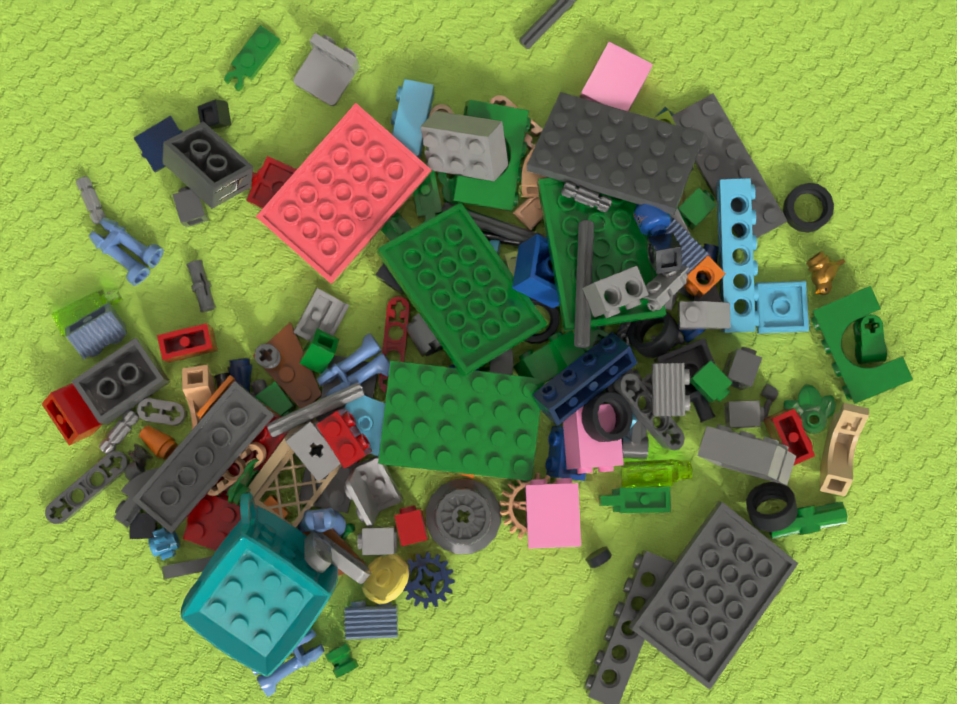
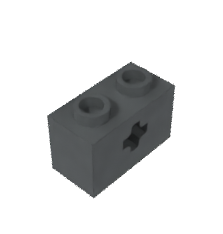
M742 347L729 353L722 372L732 382L730 386L740 390L752 387L762 357L756 355L757 351Z

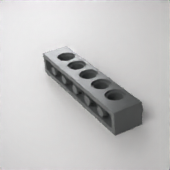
M643 550L642 554L638 553L632 566V568H635V572L632 578H627L623 588V592L626 593L623 602L618 601L613 616H616L614 625H609L605 632L604 640L607 642L604 650L599 649L595 657L594 664L597 667L594 675L589 674L584 688L587 689L586 694L588 697L604 704L620 703L644 639L634 631L630 634H624L621 626L625 621H633L640 612V610L632 609V599L636 596H641L644 599L645 605L674 562ZM645 572H651L654 578L653 583L649 586H643L641 583V576ZM616 645H623L625 647V653L621 658H614L612 656V649ZM607 669L614 670L616 674L611 682L602 680V674Z

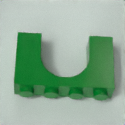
M475 100L465 102L464 116L502 121L508 166L495 181L454 176L450 201L513 211V206H517L519 192H516L517 182H520L522 178L523 167H520L521 157L525 156L527 142H524L525 132L529 131L531 117H528L529 110Z
M871 286L813 310L815 316L811 317L816 331L821 330L825 339L821 340L827 354L832 353L835 362L831 364L836 376H842L846 384L842 386L843 392L847 400L852 399L854 404L913 380L903 356L876 367L865 368L852 363L843 351L842 337L846 328L855 320L881 310Z

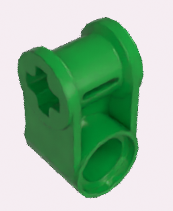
M870 314L855 320L853 330L855 357L858 364L885 362L887 359V347L881 318ZM865 324L871 325L872 328L865 329Z

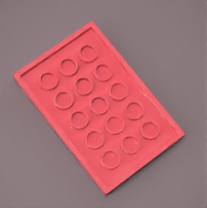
M355 103L257 214L256 218L328 282L333 284L432 170Z

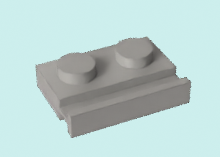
M316 288L293 333L308 341L317 328L333 336L349 305Z

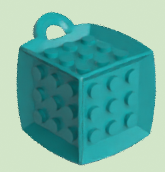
M250 492L241 494V520L221 543L196 583L185 596L181 607V619L217 649L266 677L270 676L291 654L322 612L335 590L338 581V567L331 563L324 573H319L310 567L305 561L304 540L307 536L273 513L258 505L256 506L253 495Z

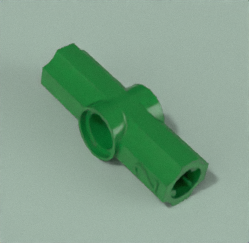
M843 502L829 503L817 507L812 505L797 508L796 519L789 527L768 533L770 538L773 539L793 534L804 535L819 532L822 528L846 524L847 511Z

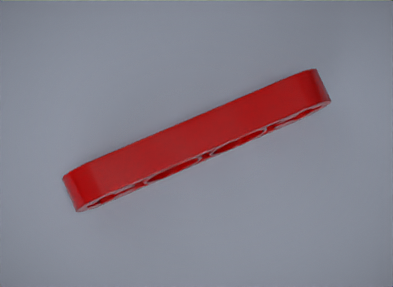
M400 296L392 298L387 305L382 353L387 356L389 352L396 351L400 354L399 362H405L408 335L406 326L409 324L410 305L405 298ZM397 302H401L402 306L406 307L405 311L400 312V320L405 319L404 324L398 321L390 322V318L396 319V312L392 309V306H397ZM394 326H398L403 330V336L399 340H393L389 337V331ZM379 374V386L386 393L387 385L383 382L388 380V377Z

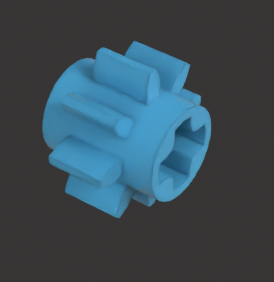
M165 528L153 531L154 537L148 540L153 556L160 555L162 560L175 556V550L180 548L176 532L174 531L171 534Z

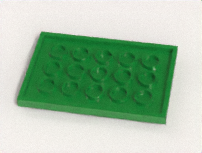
M552 178L538 179L536 183L564 331L575 330L579 222L589 220L594 223L592 283L637 266L646 287L658 275L648 260L647 237L650 236L643 235L636 224L633 216L636 203L599 193L600 197L604 195L612 199L609 210L603 212L598 210L596 206L592 208L575 201L574 197L567 198L562 196L561 191L566 182ZM604 294V298H605V300L608 302V298H607V296ZM641 298L640 305L628 310L625 305L619 307L621 313L605 318L604 314L594 317L591 311V327L664 317L666 315L665 305L660 310L651 311L647 306L648 300Z
M461 202L377 249V254L463 377L542 330L547 325V322L530 298L512 288L514 276Z
M390 360L378 464L525 481L532 480L540 408L532 394L543 386L544 379L473 371L463 377L457 368Z

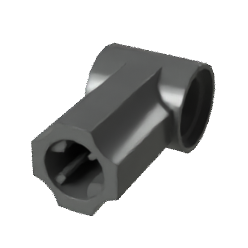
M636 417V423L631 427L627 435L621 439L623 458L647 460L649 439L646 437L647 429Z

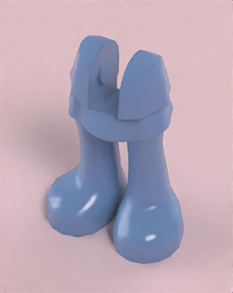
M102 218L99 223L110 233L104 239L103 236L92 230L89 238L97 249H101L103 254H108L125 267L128 271L126 278L133 286L140 284L149 276L150 269L133 259L118 246L122 243L151 268H154L159 263L164 252L163 248L157 244H151L147 247L127 233L125 227L119 226L118 222Z
M371 333L363 338L361 347L353 354L337 364L334 363L330 369L326 368L318 377L317 381L320 386L331 382L337 377L341 384L328 391L326 396L355 383L360 384L376 374H383L388 377L390 362L381 353L382 349ZM378 355L367 365L352 375L347 376L346 372L372 356Z
M332 508L306 510L301 523L298 525V530L301 532L312 531L321 533L333 528L339 536L344 533L346 528L344 517Z
M309 629L301 642L291 652L294 653L295 657L280 665L270 676L260 675L257 677V681L267 697L276 692V685L283 678L303 666L307 667L310 662H315L324 653L325 650L322 644L309 649L306 653L301 646L317 636L313 629ZM252 670V672L254 673L255 676H256L257 674H259V673H257V672H255V671Z

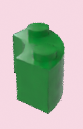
M572 330L564 335L560 331L549 337L550 343L534 353L531 349L520 355L519 359L521 361L513 367L518 376L544 379V383H546L581 357L585 351L583 348L574 345L575 334Z

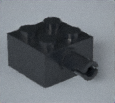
M705 338L653 360L655 364L684 363V369H689L690 378L710 360L715 364ZM691 383L685 385V395H690V402H693L700 423L716 417L709 401Z

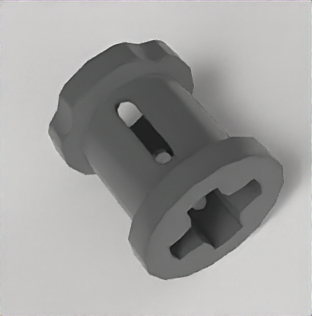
M261 344L255 350V360L264 368L271 369L278 366L281 354L271 344ZM265 351L271 353L273 358L271 361L264 360L265 356L263 354Z

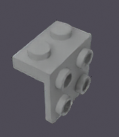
M314 33L310 39L312 51L295 75L293 81L296 86L329 106H335L360 68L356 58L357 55L346 47L341 49L336 46V42L329 36L323 35L321 37Z
M378 456L353 466L345 482L344 489L346 495L350 500L353 499L357 506L356 512L362 522L365 521L368 527L374 525L379 511L398 504L403 500L387 466L378 464Z

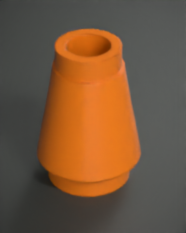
M149 425L145 426L139 434V437L159 459L167 460L178 447L173 437Z

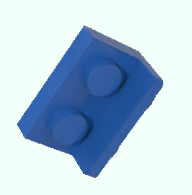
M552 426L548 437L549 454L545 463L546 475L555 478H572V480L585 481L586 473L577 474V469H567L564 429L560 426Z

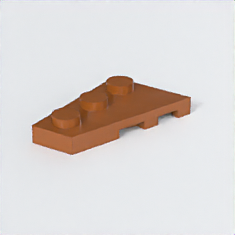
M290 322L266 343L279 350L281 354L280 363L275 368L264 369L301 409L316 402L321 397L322 392L313 371L299 364L303 348L297 335L293 333L294 327ZM264 352V360L271 361L273 359L271 353Z

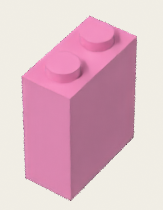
M608 42L583 88L580 98L629 112L653 64Z
M610 404L600 405L598 411V420L606 432H611L616 423V414ZM582 406L563 421L567 469H577V474L593 473L592 468L598 467L599 472L614 471L613 466L624 465L622 440L598 442L592 439L586 433L582 424V410L584 407Z
M572 478L556 479L557 484H546V479L530 480L531 485H525L528 548L581 546L578 483H572Z

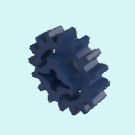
M430 552L426 553L425 558H422L418 553L416 554L417 561L407 560L410 565L408 568L409 577L403 590L409 593L406 600H410L413 597L415 599L414 606L423 602L424 609L428 608L429 602L438 607V599L445 602L447 600L444 595L445 592H453L448 585L455 583V579L449 578V575L454 571L453 569L447 570L445 568L448 561L445 560L441 563L439 561V554L433 559ZM426 563L435 564L441 570L435 572L429 569ZM417 566L419 574L416 579L410 581L411 573ZM423 569L428 577H434L430 588L426 583L421 584L420 582L424 578ZM444 579V586L437 594L436 584ZM420 589L425 591L428 597H422L416 594L414 590Z

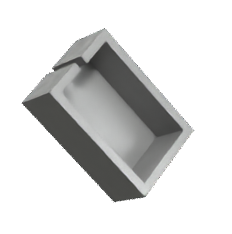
M435 111L421 125L424 146L428 147L425 150L427 165L432 171L495 181L508 166L502 121Z
M717 425V428L706 427L697 455L717 466L784 485L788 484L796 459V455L788 451L789 447L779 444L777 440L764 437L762 440L756 438L754 434L745 431L737 433L732 431L731 428Z

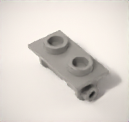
M682 265V270L660 273L646 285L649 295L643 298L648 300L647 306L651 311L660 310L670 299L668 292L670 295H674L686 284L688 276L685 272L689 269L688 266Z

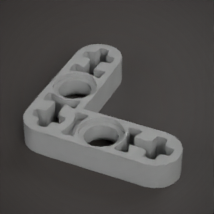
M311 531L305 538V561L317 572L324 573L332 563L360 584H363L371 575V571L365 564L323 533Z

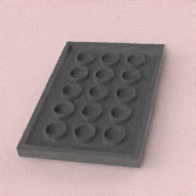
M560 92L527 163V171L562 182L569 181L576 184V186H582L589 190L639 205H652L666 213L675 215L701 147L704 133Z
M718 501L632 621L629 628L710 690L799 563L726 504Z

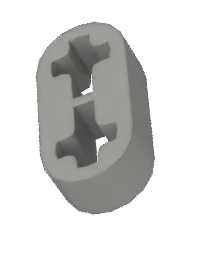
M146 398L137 407L139 417L150 422L175 426L182 424L187 418L186 408L176 402ZM150 403H152V407L160 409L159 414L151 413L150 417H148V413L144 412V408L149 407ZM175 407H177V411L181 412V415L176 417L174 421H172L171 416L164 415L165 410L174 411Z

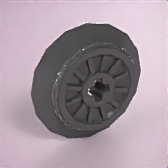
M454 479L441 485L431 496L426 509V525L432 539L444 550L455 554H473L486 548L496 537L501 524V508L495 494L484 484L472 479ZM459 510L463 512L468 510L470 512L468 523L465 524L464 521H457L456 518L459 516Z

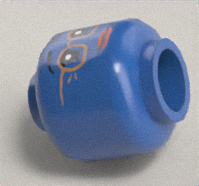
M648 204L636 205L633 216L643 235L656 236L666 233V228L671 224L669 213Z

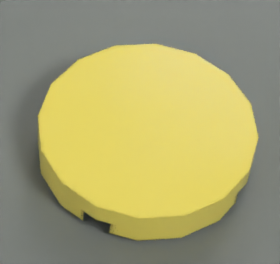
M387 554L388 556L384 557L379 556L368 565L371 575L364 582L362 590L366 597L375 603L384 604L396 599L403 592L408 582V565L396 554Z

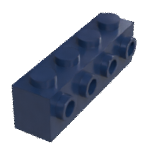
M611 332L532 395L540 410L558 426L637 364L631 347Z

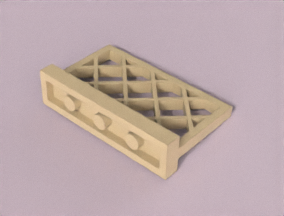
M315 419L310 420L313 425L318 422ZM306 423L288 432L248 486L251 489L250 492L256 505L273 513L295 528L301 523L304 512L312 508L342 467L340 464L329 473L326 479H322L319 482L315 481V477L311 474L312 481L297 483L295 469L306 466L304 464L295 465L293 456L295 452L285 440ZM311 444V445H310L311 448L322 446V444H319V445ZM289 460H291V466L285 467ZM292 469L294 484L279 486L278 475L281 471ZM275 481L276 487L269 488ZM316 483H322L317 490ZM312 484L314 492L312 498L300 501L298 486ZM294 487L296 502L282 504L280 489ZM276 490L278 505L266 506L260 501L267 491ZM306 503H307V505H306V506L304 507V509L301 511V505H300V504H306ZM297 505L298 517L291 524L283 518L282 507ZM279 508L280 515L272 509Z

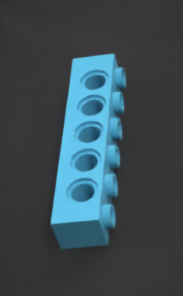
M751 178L721 179L716 181L719 267L726 274L719 280L720 299L722 303H730L731 329H721V332H755V326H759V312L755 311V301H758L759 293L758 286H754V276L758 273L757 260H753V250L757 249V237L752 234V225L756 224V211L752 210L751 201L755 199V185L751 184ZM734 198L741 200L743 204L740 212H735L731 208V201ZM735 223L743 227V235L740 238L732 234L731 229ZM735 249H740L744 253V259L741 263H736L732 258ZM737 274H741L745 279V284L742 288H737L733 284V279ZM739 299L743 300L746 304L744 312L740 314L734 310V303Z

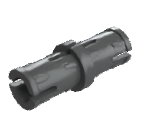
M192 261L187 264L193 283L191 289L196 293L200 312L214 310L216 305L210 290L212 285L211 281L207 280L203 261Z

